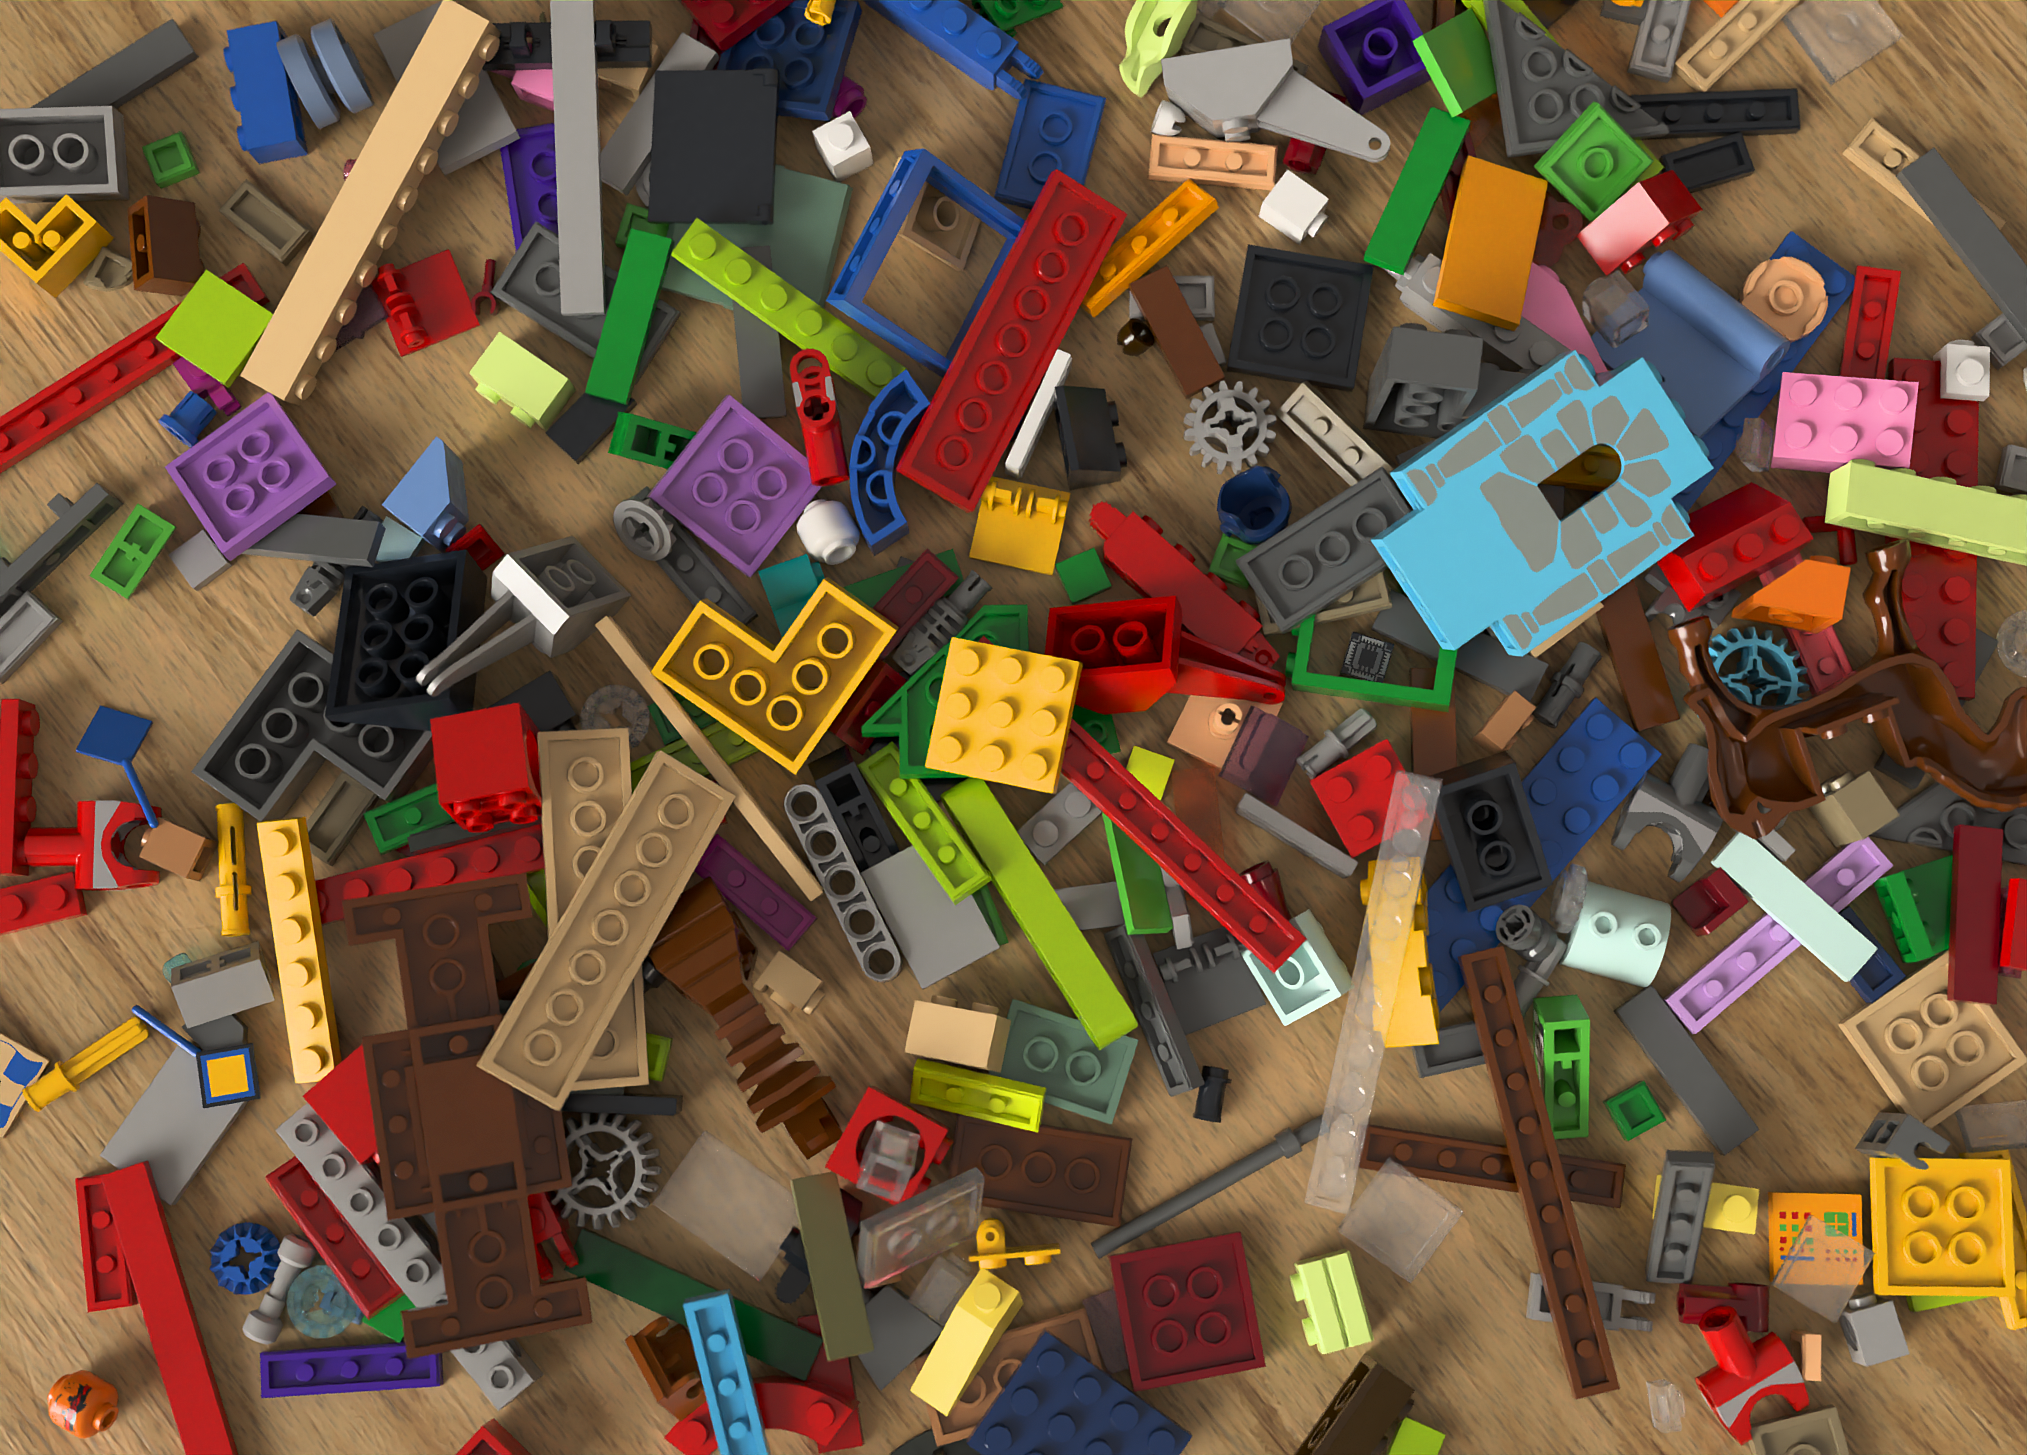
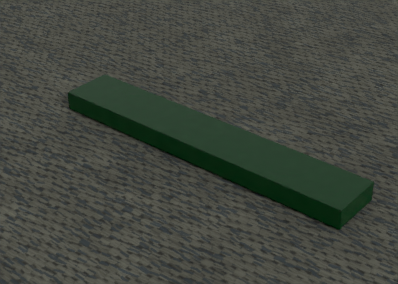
M582 1228L574 1245L579 1264L572 1268L565 1265L564 1268L565 1271L575 1276H585L586 1281L688 1328L683 1306L685 1299L721 1291L587 1228ZM732 1295L746 1355L806 1381L823 1345V1337Z

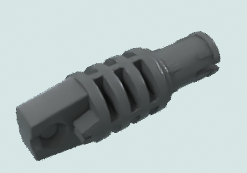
M361 506L353 519L383 523L380 517L364 506ZM313 561L314 564L311 567L309 566L289 598L290 601L313 617L316 616L340 591L341 588L339 587L342 583L344 584L346 568L356 565Z
M971 570L967 578L947 599L944 596L942 599L939 598L933 607L911 628L893 655L894 661L913 676L932 656L940 651L943 645H947L950 642L949 639L951 637H955L962 631L969 620L966 617L967 614L993 588L983 578H980L974 570Z

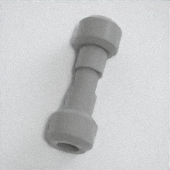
M294 1233L284 1236L277 1252L281 1261L274 1274L275 1280L269 1292H266L259 1309L249 1312L242 1327L245 1336L263 1344L276 1342L283 1327L279 1317L287 1302V1294L291 1286L295 1285L301 1269L311 1266L317 1253L310 1240L304 1236Z

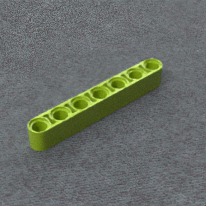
M969 777L940 794V799L951 819L978 861L989 874L991 882L1096 1047L1102 1050L1137 1028L1138 1023L1129 1006L984 779Z

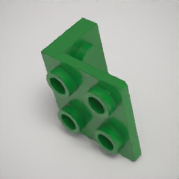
M1953 855L1881 877L1873 883L1903 964L1924 960L1935 956L1934 954L1949 949Z

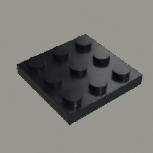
M1248 244L1226 371L1301 384L1308 381L1313 386L1352 392L1355 386L1374 265Z

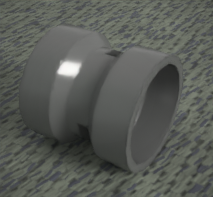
M1521 904L1513 905L1506 909L1497 921L1496 934L1498 939L1526 961L1539 962L1547 958L1557 944L1555 928L1545 919L1540 918L1528 906Z

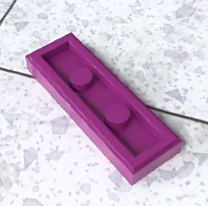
M716 834L710 841L694 872L703 879L711 876L721 894L790 952L817 920V917L719 834Z

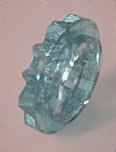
M328 1265L314 1266L303 1271L293 1281L287 1296L289 1317L294 1326L307 1336L313 1338L335 1336L344 1332L345 1328L357 1317V1304ZM317 1289H320L324 1294L338 1292L334 1296L335 1299L330 1302L331 1313L326 1309L309 1311L315 1307L314 1304L319 1300Z

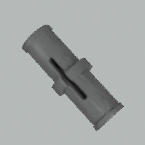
M1578 642L1561 671L1555 672L1551 677L1550 682L1552 685L1537 708L1532 712V715L1544 725L1555 729L1574 698L1579 699L1583 694L1584 688L1582 686L1598 661L1601 660V653L1586 643Z

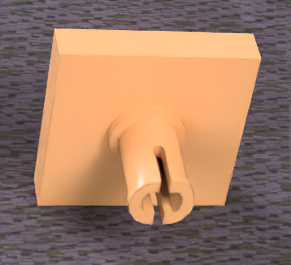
M1190 695L1166 744L1244 782L1283 703L1269 705L1247 700Z

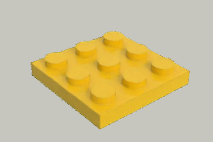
M951 637L925 767L1056 794L1083 663Z
M1870 1157L1875 1294L2016 1297L2010 1159L1918 1158L1919 1160H1924L1929 1166L1927 1170H1921L1909 1166L1899 1158Z

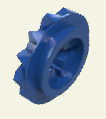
M252 1222L235 1224L220 1233L215 1245L210 1249L212 1256L209 1270L217 1278L218 1286L228 1289L233 1294L257 1293L267 1288L275 1280L274 1274L281 1261L277 1253L280 1243L273 1232L263 1225ZM241 1246H244L246 1252L262 1253V1256L255 1258L254 1261L249 1263L248 1272L245 1271L243 1265L236 1266L229 1263V1261L234 1260V1257L240 1255Z

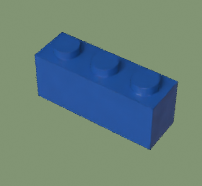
M277 21L227 30L229 46L224 47V57L231 73L234 72L236 86L230 87V94L235 110L240 112L242 125L237 126V136L242 150L248 151L258 164L308 155L299 97L276 46V42L288 36Z

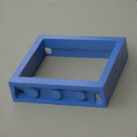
M926 149L905 151L826 301L943 378L1025 220ZM925 181L1007 238L946 357L862 302Z

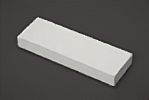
M1057 349L1005 462V474L1016 479L1022 478L1054 408V389L1057 386L1064 385L1071 370V354Z

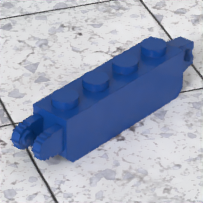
M863 0L873 10L988 90L994 91L999 87L1020 101L1024 99L1028 91L1019 80L1008 73L1010 69L1015 67L1034 80L1039 79L1044 72L1037 62L1019 50L1018 41L959 0Z

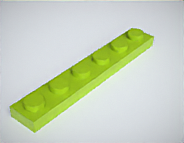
M696 218L672 251L671 256L803 350L816 349L821 351L826 356L829 367L833 372L874 400L892 379L907 369L700 219Z

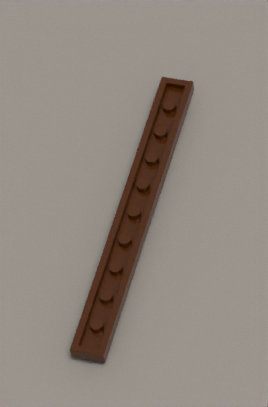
M1504 945L1458 956L1572 1397L1577 1400L1620 1389Z

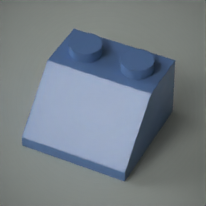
M436 436L383 502L382 506L441 553L464 536L466 532L465 525L469 521L463 462L444 441Z

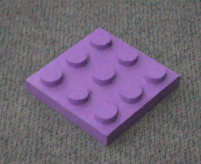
M269 392L165 466L221 553L229 561L235 559L336 485L282 405Z
M726 395L647 497L739 571L751 578L822 486H813L811 484L808 461L804 455L731 395Z

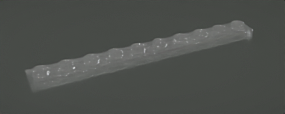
M1397 770L1395 774L1306 1193V1204L1347 1215L1351 1209L1443 782L1442 779Z

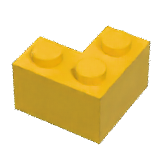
M67 194L37 224L8 198L5 197L0 202V251L54 298H57L98 256L102 246L106 247L114 239L107 230Z

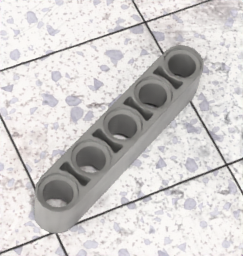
M807 784L794 786L785 796V811L863 971L868 977L877 982L885 983L892 981L901 972L903 960L844 837L817 788ZM803 795H812L817 800L815 812L807 817L796 815L794 810L796 800ZM824 833L835 836L836 848L831 854L827 856L815 854L813 843L816 837ZM849 872L854 875L856 881L853 891L844 896L837 895L832 888L834 877L839 873ZM860 911L872 913L875 919L872 931L865 935L854 933L851 927L853 916ZM887 950L894 957L892 970L883 975L874 973L870 966L871 957L877 951Z

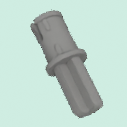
M1363 708L1359 709L1332 732L1327 729L1324 732L1325 737L1302 756L1297 757L1296 761L1303 771H1308L1306 774L1312 780L1341 756L1346 759L1349 756L1348 751L1377 728V723L1368 711Z
M1558 937L1553 952L1547 958L1539 962L1527 961L1524 966H1518L1520 973L1513 983L1523 1019L1533 1003V998H1536L1543 985L1549 986L1550 983L1546 980L1567 949L1566 943Z

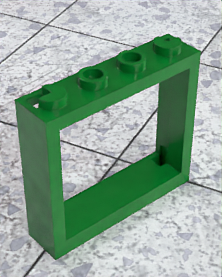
M1315 615L1302 622L1300 627L1292 629V635L1299 636L1296 653L1288 652L1285 676L1292 678L1291 684L1294 691L1449 712L1458 649L1448 650L1442 649L1440 646L1434 689L1430 690L1309 673L1308 668L1315 630Z

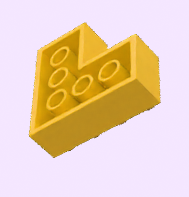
M829 577L823 579L777 647L705 598L698 602L650 673L789 771L796 774L899 627Z

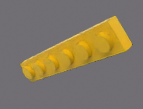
M306 816L265 820L257 823L295 1083L319 1082L342 1060Z

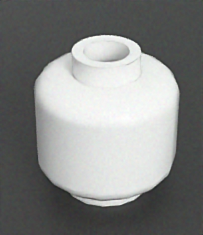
M824 499L813 501L805 507L804 514L797 523L798 535L809 556L815 561L835 565L846 561L856 551V545L860 539V531L848 508L842 502L826 501Z

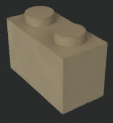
M1849 770L1838 777L1835 775L1824 781L1820 785L1826 800L1808 807L1835 847L1863 840L1900 816L1869 770L1857 775H1853Z

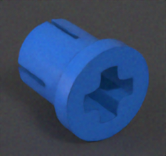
M189 391L169 416L163 414L158 422L175 438L191 448L199 442L197 437L216 416L217 411L200 396Z

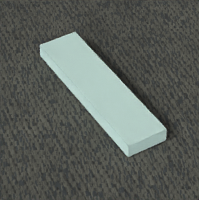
M1737 832L1710 862L1716 868L1721 867L1739 889L1844 982L1850 981L1878 949L1755 839Z

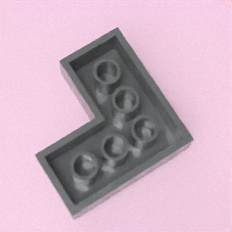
M1405 323L1400 327L1393 326L1369 379L1363 429L1437 439L1528 377L1536 369L1526 368L1510 372L1499 370L1500 367L1492 363H1481L1484 338L1472 337V334L1465 330L1450 329L1445 331V333L1427 331V327L1416 323Z
M297 629L191 772L260 822L283 819L326 759L379 797L391 803L408 793L433 759L432 732L329 721L325 717L334 653Z

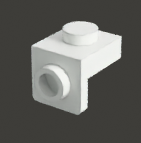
M1954 340L1946 344L1933 356V360L1941 361L1940 398L1984 401L1990 396V347L1974 346V342L1970 340Z

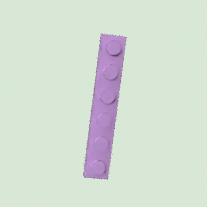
M1867 837L1863 840L1846 844L1802 882L1839 913L1894 865L1875 843ZM1764 913L1666 996L1663 1001L1691 1034H1696L1799 947L1801 943L1768 913Z

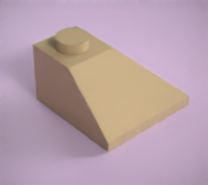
M898 157L894 170L896 169L901 157ZM925 181L897 235L957 271H963L980 219Z

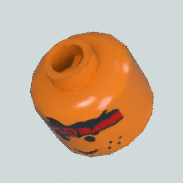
M80 1370L62 1376L53 1385L48 1395L49 1417L53 1423L76 1437L85 1439L96 1435L100 1431H106L113 1425L118 1416V1392L116 1388L89 1371Z

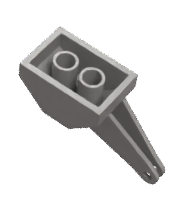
M1290 38L1161 59L1164 86L1170 103L1180 107L1186 116L1216 138L1225 137L1226 142H1240L1250 139V133L1259 132L1262 128L1358 157L1371 163L1381 162L1389 154L1390 138L1385 131L1293 69ZM1374 141L1379 142L1381 147L1377 150H1372L1369 147L1370 143Z
M573 536L508 553L492 573L491 598L496 603L443 653L420 671L416 680L422 686L432 681L427 692L432 697H435L458 681L530 643L550 658L567 653L598 630L595 626L597 622L605 616L613 617L632 595ZM509 620L515 623L512 627L471 652Z

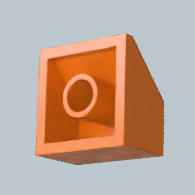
M1810 556V560H1804L1733 608L1731 617L1818 634L1842 620L1851 568L1837 565V559L1832 557Z

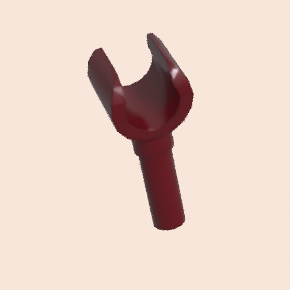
M486 259L482 290L476 293L471 300V308L478 316L481 312L480 305L485 299H490L492 302L490 310L492 316H496L501 309L498 298L490 293L494 287L496 261L493 259Z

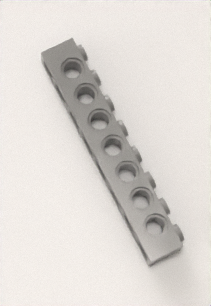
M308 1103L276 1128L277 1133L415 1307L447 1302L439 1242L417 1215L387 1220L381 1171L376 1163L360 1165ZM515 1338L451 1351L498 1411L510 1404L544 1375Z

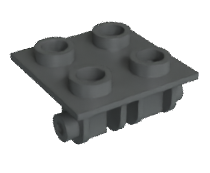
M1224 926L1194 937L1192 947L1177 949L1176 945L1153 953L1161 978L1185 1035L1266 1005L1258 982L1240 953L1246 951L1247 948Z

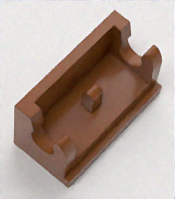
M663 1316L652 1321L635 1336L631 1334L625 1339V1342L657 1402L681 1422L706 1402L707 1399L692 1338L687 1329L682 1324H677L664 1335L656 1337L660 1331L669 1325L667 1318Z

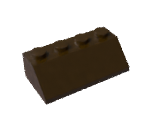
M1364 1353L1294 1455H1380L1389 1439L1385 1436V1433L1394 1420L1398 1423L1402 1422L1412 1409L1414 1400L1410 1397L1415 1390L1368 1354Z

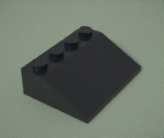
M466 549L375 563L374 567L354 566L346 568L325 717L329 721L431 731L430 719L473 711L477 672L458 681L435 697H432L427 692L432 681L422 686L416 680L418 674L426 665L443 653L484 614L488 577ZM479 644L476 648H474L471 652H473L474 650H476L477 648H479V647H480V644Z

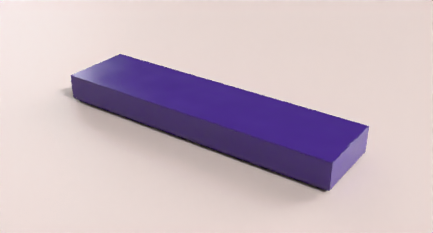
M405 1342L260 1352L261 1398L438 1387L443 1385L442 1353L407 1359Z

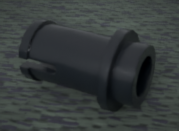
M1203 1065L1201 1075L1205 1085L1199 1087L1193 1118L1221 1123L1226 1084H1231L1232 1079L1228 1078V1069Z

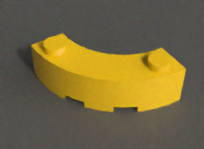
M1421 856L1368 861V879L1360 880V893L1363 906L1368 905L1371 956L1377 1004H1372L1374 1029L1382 1030L1386 1048L1439 1044L1440 1013L1433 967L1429 963L1426 936H1429L1428 887Z

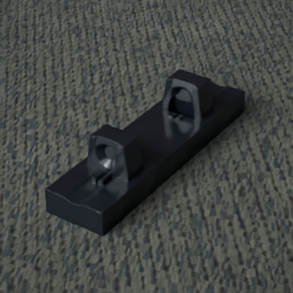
M650 20L595 21V46L597 49L598 68L652 67V25ZM551 22L492 23L501 31L499 36L500 44L495 56L490 61L485 62L482 67L483 71L552 69ZM527 37H532V53L528 47Z

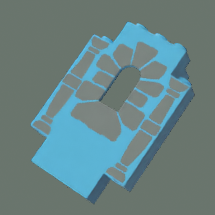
M1576 350L1560 353L1390 472V475L1413 510L1373 537L1371 541L1442 649L1456 650L1490 626L1509 655L1523 657L1694 536L1688 526L1690 523L1688 513L1678 502H1673L1671 498L1711 471L1713 466L1707 458L1709 456L1707 446L1698 436L1692 435L1684 422L1686 419L1684 410L1676 400L1667 396L1660 385L1662 377L1651 362L1645 361L1643 357L1625 361L1612 371L1596 374L1593 365L1583 354H1578ZM1606 444L1614 448L1621 459V472L1618 479L1568 516L1559 520L1537 484L1594 445Z

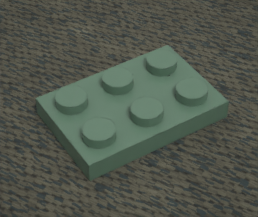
M1012 999L1006 1018L1011 1020L1001 1073L989 1071L988 1074L1046 1087L1044 1103L1112 1125L1139 1040L1124 1035L1102 1050H1099L1079 1020Z

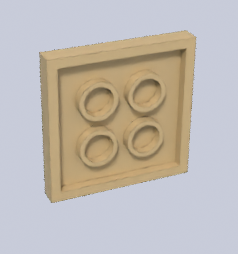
M1949 950L1941 952L1903 978L1876 1001L1867 1003L1838 1023V1026L1898 1111L1903 1114H1910L1930 1129L2027 1063V1057L1990 1005L1947 1001Z

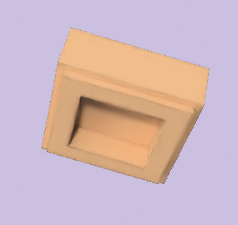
M1792 1329L1790 1354L1803 1380L1821 1381V1335L1809 1330Z

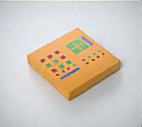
M1768 1192L1769 1282L1863 1285L1862 1194Z

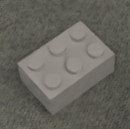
M113 106L0 109V202L5 197L13 204L59 202L66 194L75 202L129 200L123 114Z

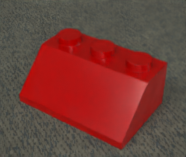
M1750 482L1688 514L1690 518L1688 526L1694 536L1657 561V564L1687 611L1690 612L1795 557L1814 538L1791 502Z

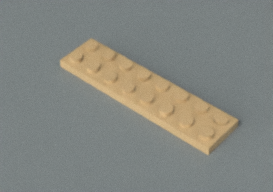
M628 728L537 733L540 794L542 796L541 815L548 940L632 796ZM642 965L571 1091L649 1085Z
M663 751L656 752L478 1062L477 1067L547 1106L560 1111L736 797L735 795Z

